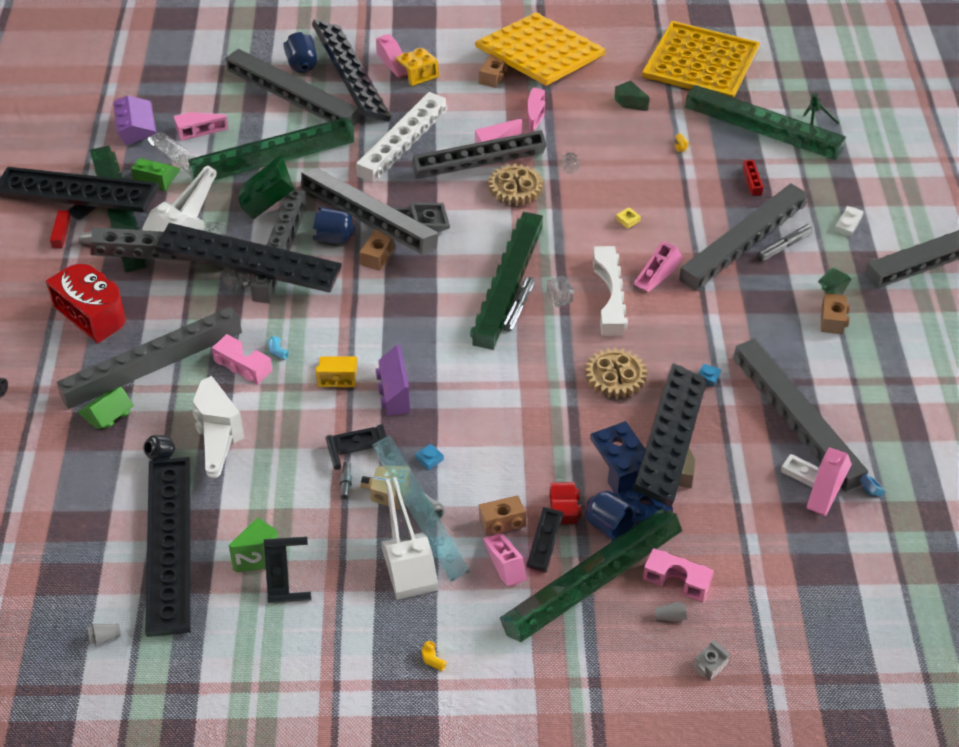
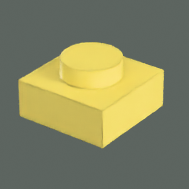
M627 208L616 214V220L628 229L639 223L641 216L631 208Z

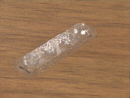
M160 131L148 138L149 144L187 173L191 174L203 167V162L164 132Z

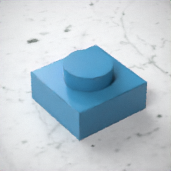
M703 363L698 374L707 379L706 385L714 387L721 374V369Z
M429 444L416 453V459L427 470H430L444 460V455L432 444Z
M864 474L859 479L864 485L862 487L863 490L870 496L876 495L881 497L886 492L873 477Z

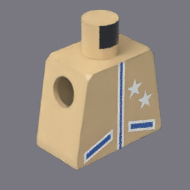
M379 466L375 470L374 477L362 476L360 487L370 489L373 502L389 507L385 481L389 479L393 491L395 509L400 510L394 490L393 478L396 477L404 502L410 483V467Z

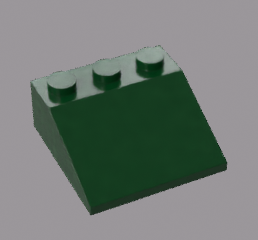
M280 155L241 185L238 194L240 207L253 219L294 190L283 156Z

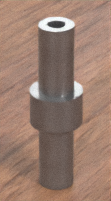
M350 462L343 463V471L340 476V497L342 499L349 498V487L352 485Z

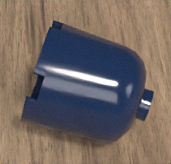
M303 32L289 35L288 40L283 43L289 66L292 70L299 73L311 71L317 64L314 39L311 35H304Z
M318 207L320 212H316L313 229H317L316 235H313V241L345 244L350 240L351 235H355L356 225H353V219L349 213Z
M601 491L588 500L586 518L599 532L611 541L618 543V538L622 535L627 537L637 523L634 517L635 514L639 513V510L611 491Z

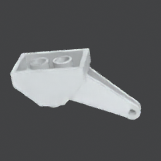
M210 166L204 167L173 204L163 202L152 209L142 230L164 232L169 223L204 230V221L197 216L216 177V170Z
M210 376L200 382L193 399L194 410L192 413L197 421L195 427L198 433L204 435L206 474L209 478H217L221 474L230 444H235L245 438L240 412L214 378Z
M394 477V490L408 536L399 538L393 491L390 480L386 479L393 539L382 541L381 543L396 599L399 600L438 591V579L428 538L423 533L414 534L400 493L398 480Z

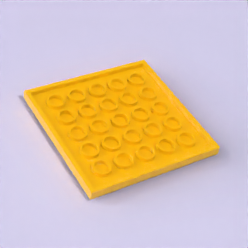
M536 12L475 41L476 48L489 55H494L505 61L507 65L546 86L604 56L606 53V49L599 44L589 41L587 38L566 29L564 26Z
M671 21L645 66L642 77L733 100L759 49L760 42Z

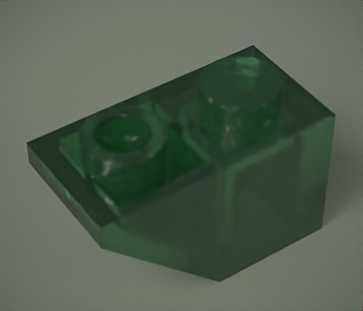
M631 80L615 86L614 100L623 108L648 111L650 97Z
M832 267L819 279L818 283L822 286L821 289L825 291L824 293L843 295L852 279L849 275Z

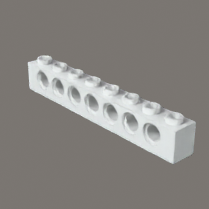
M428 92L356 163L357 177L372 183L381 178L383 173L391 168L392 164L397 159H400L402 154L409 150L411 145L418 141L420 136L427 132L428 128L433 123H436L437 119L446 112V98Z

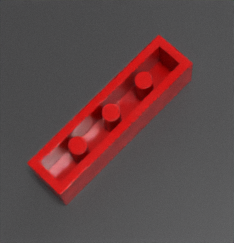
M744 160L742 170L751 196H761L764 187L754 160Z
M69 210L57 211L50 237L52 248H63L71 219Z

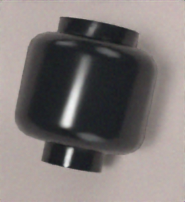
M152 435L145 441L143 450L150 460L170 459L175 451V445L167 435Z

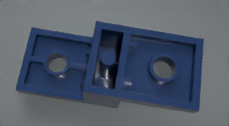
M627 421L590 434L591 441L609 467L607 483L615 494L630 502L639 510V513L635 514L634 517L637 520L636 527L673 513L674 508L672 506L669 507L632 490L645 447ZM614 442H620V443H622L623 445L618 446V445H615V444H613V443H614ZM646 500L650 502V504H641L640 501Z

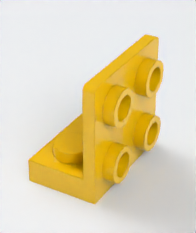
M417 48L415 51L402 53L396 57V61L407 69L408 80L411 86L439 77L438 60L424 48Z
M319 357V366H316L317 387H356L357 357Z

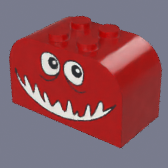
M74 264L46 280L53 307L97 344L124 326L126 316L118 286L94 267L88 264Z

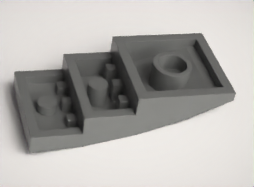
M410 202L409 207H392L436 232L450 228L444 203Z

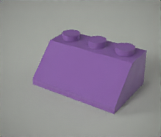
M129 95L113 101L117 133L126 146L156 134L152 103L150 101Z
M399 344L378 360L379 368L375 369L376 379L381 381L378 383L379 394H383V397H380L381 407L386 409L387 416L410 413L409 385L401 345Z

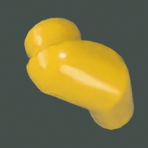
M678 133L675 136L678 145L675 144L676 151L681 153L687 149L689 142L681 133Z
M426 641L421 648L424 663L443 671L447 661L436 656V645L434 642Z

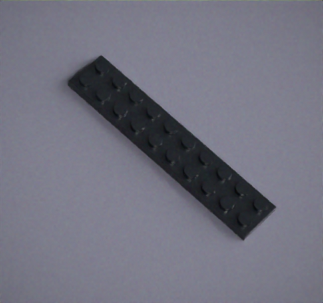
M314 19L312 26L361 115L389 122L392 116L347 40L346 35L343 33L342 28L337 24L332 25L324 20Z
M8 166L0 177V196L143 213L146 212L159 189L156 182Z
M173 223L167 225L155 246L156 252L331 293L342 268V263Z
M672 363L632 489L669 507L672 506L676 497L707 379L702 375Z
M190 457L149 461L146 637L191 633Z

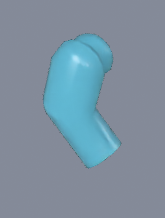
M277 336L270 337L268 340L269 352L284 360L287 359L289 352L280 348V338Z

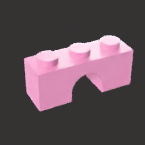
M228 334L212 347L213 359L217 364L227 367L233 373H237L257 385L272 372L270 357L257 350L249 356H243L241 341Z
M653 548L645 564L642 580L663 587L664 582L668 578H680L685 583L683 595L703 602L710 587L714 570Z

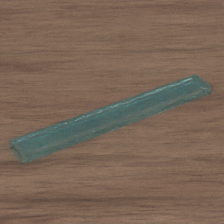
M388 436L373 444V449L392 481L394 477L397 478L404 502L422 533L427 536L432 550L450 581L452 582L470 572L392 437Z

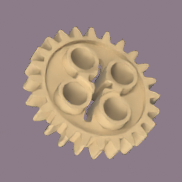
M514 163L512 167L507 164L506 168L501 166V170L496 168L495 172H492L491 176H489L488 188L489 193H492V197H496V201L502 199V204L507 201L509 205L515 203L518 206V203L524 205L525 202H528L530 204L531 199L536 201V197H540V194L543 192L542 176H539V172H535V168L529 170V166L524 168L523 164L517 166Z
M614 347L613 351L607 348L606 352L599 350V355L594 353L593 358L589 357V361L586 363L585 376L586 382H589V387H594V392L601 391L600 396L606 393L608 398L614 395L618 399L619 395L626 399V394L633 397V392L639 393V389L644 388V383L647 380L646 364H643V359H638V354L632 356L631 351L625 353L624 348L621 351H617V348Z

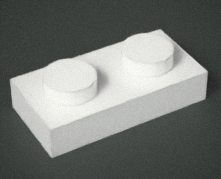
M847 206L834 231L851 237L863 217L864 211Z
M790 454L782 465L780 472L813 488L819 467Z

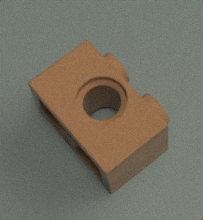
M490 54L479 70V84L496 88L499 83H502L504 75L508 74L510 66L505 61Z
M374 230L360 251V265L380 271L383 265L387 264L390 254L394 253L396 249L394 239L378 230Z
M824 293L821 305V332L843 334L845 327L849 326L850 317L846 316V314L849 313L850 303H847V295Z
M517 495L479 504V520L486 536L526 527V511Z

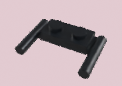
M382 424L376 427L337 434L335 436L327 435L325 437L334 470L342 468L338 452L340 455L379 447V443H381L385 459L393 457Z
M307 536L264 539L268 603L312 600L311 591L289 593L286 546L308 545Z

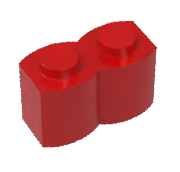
M575 482L550 483L549 498L551 509L564 512L561 524H577L578 518L582 517L581 505L577 504V501L580 500L579 488L575 487Z

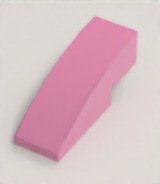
M534 87L528 98L527 122L530 132L536 130L545 115V90Z

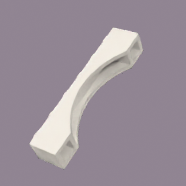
M594 246L593 248L594 272L603 279L611 294L607 305L601 310V337L624 336V329L628 328V319L624 318V315H626V305L622 304L624 302V291H621L623 281L619 279L621 277V266H617L619 264V253H616L615 246Z

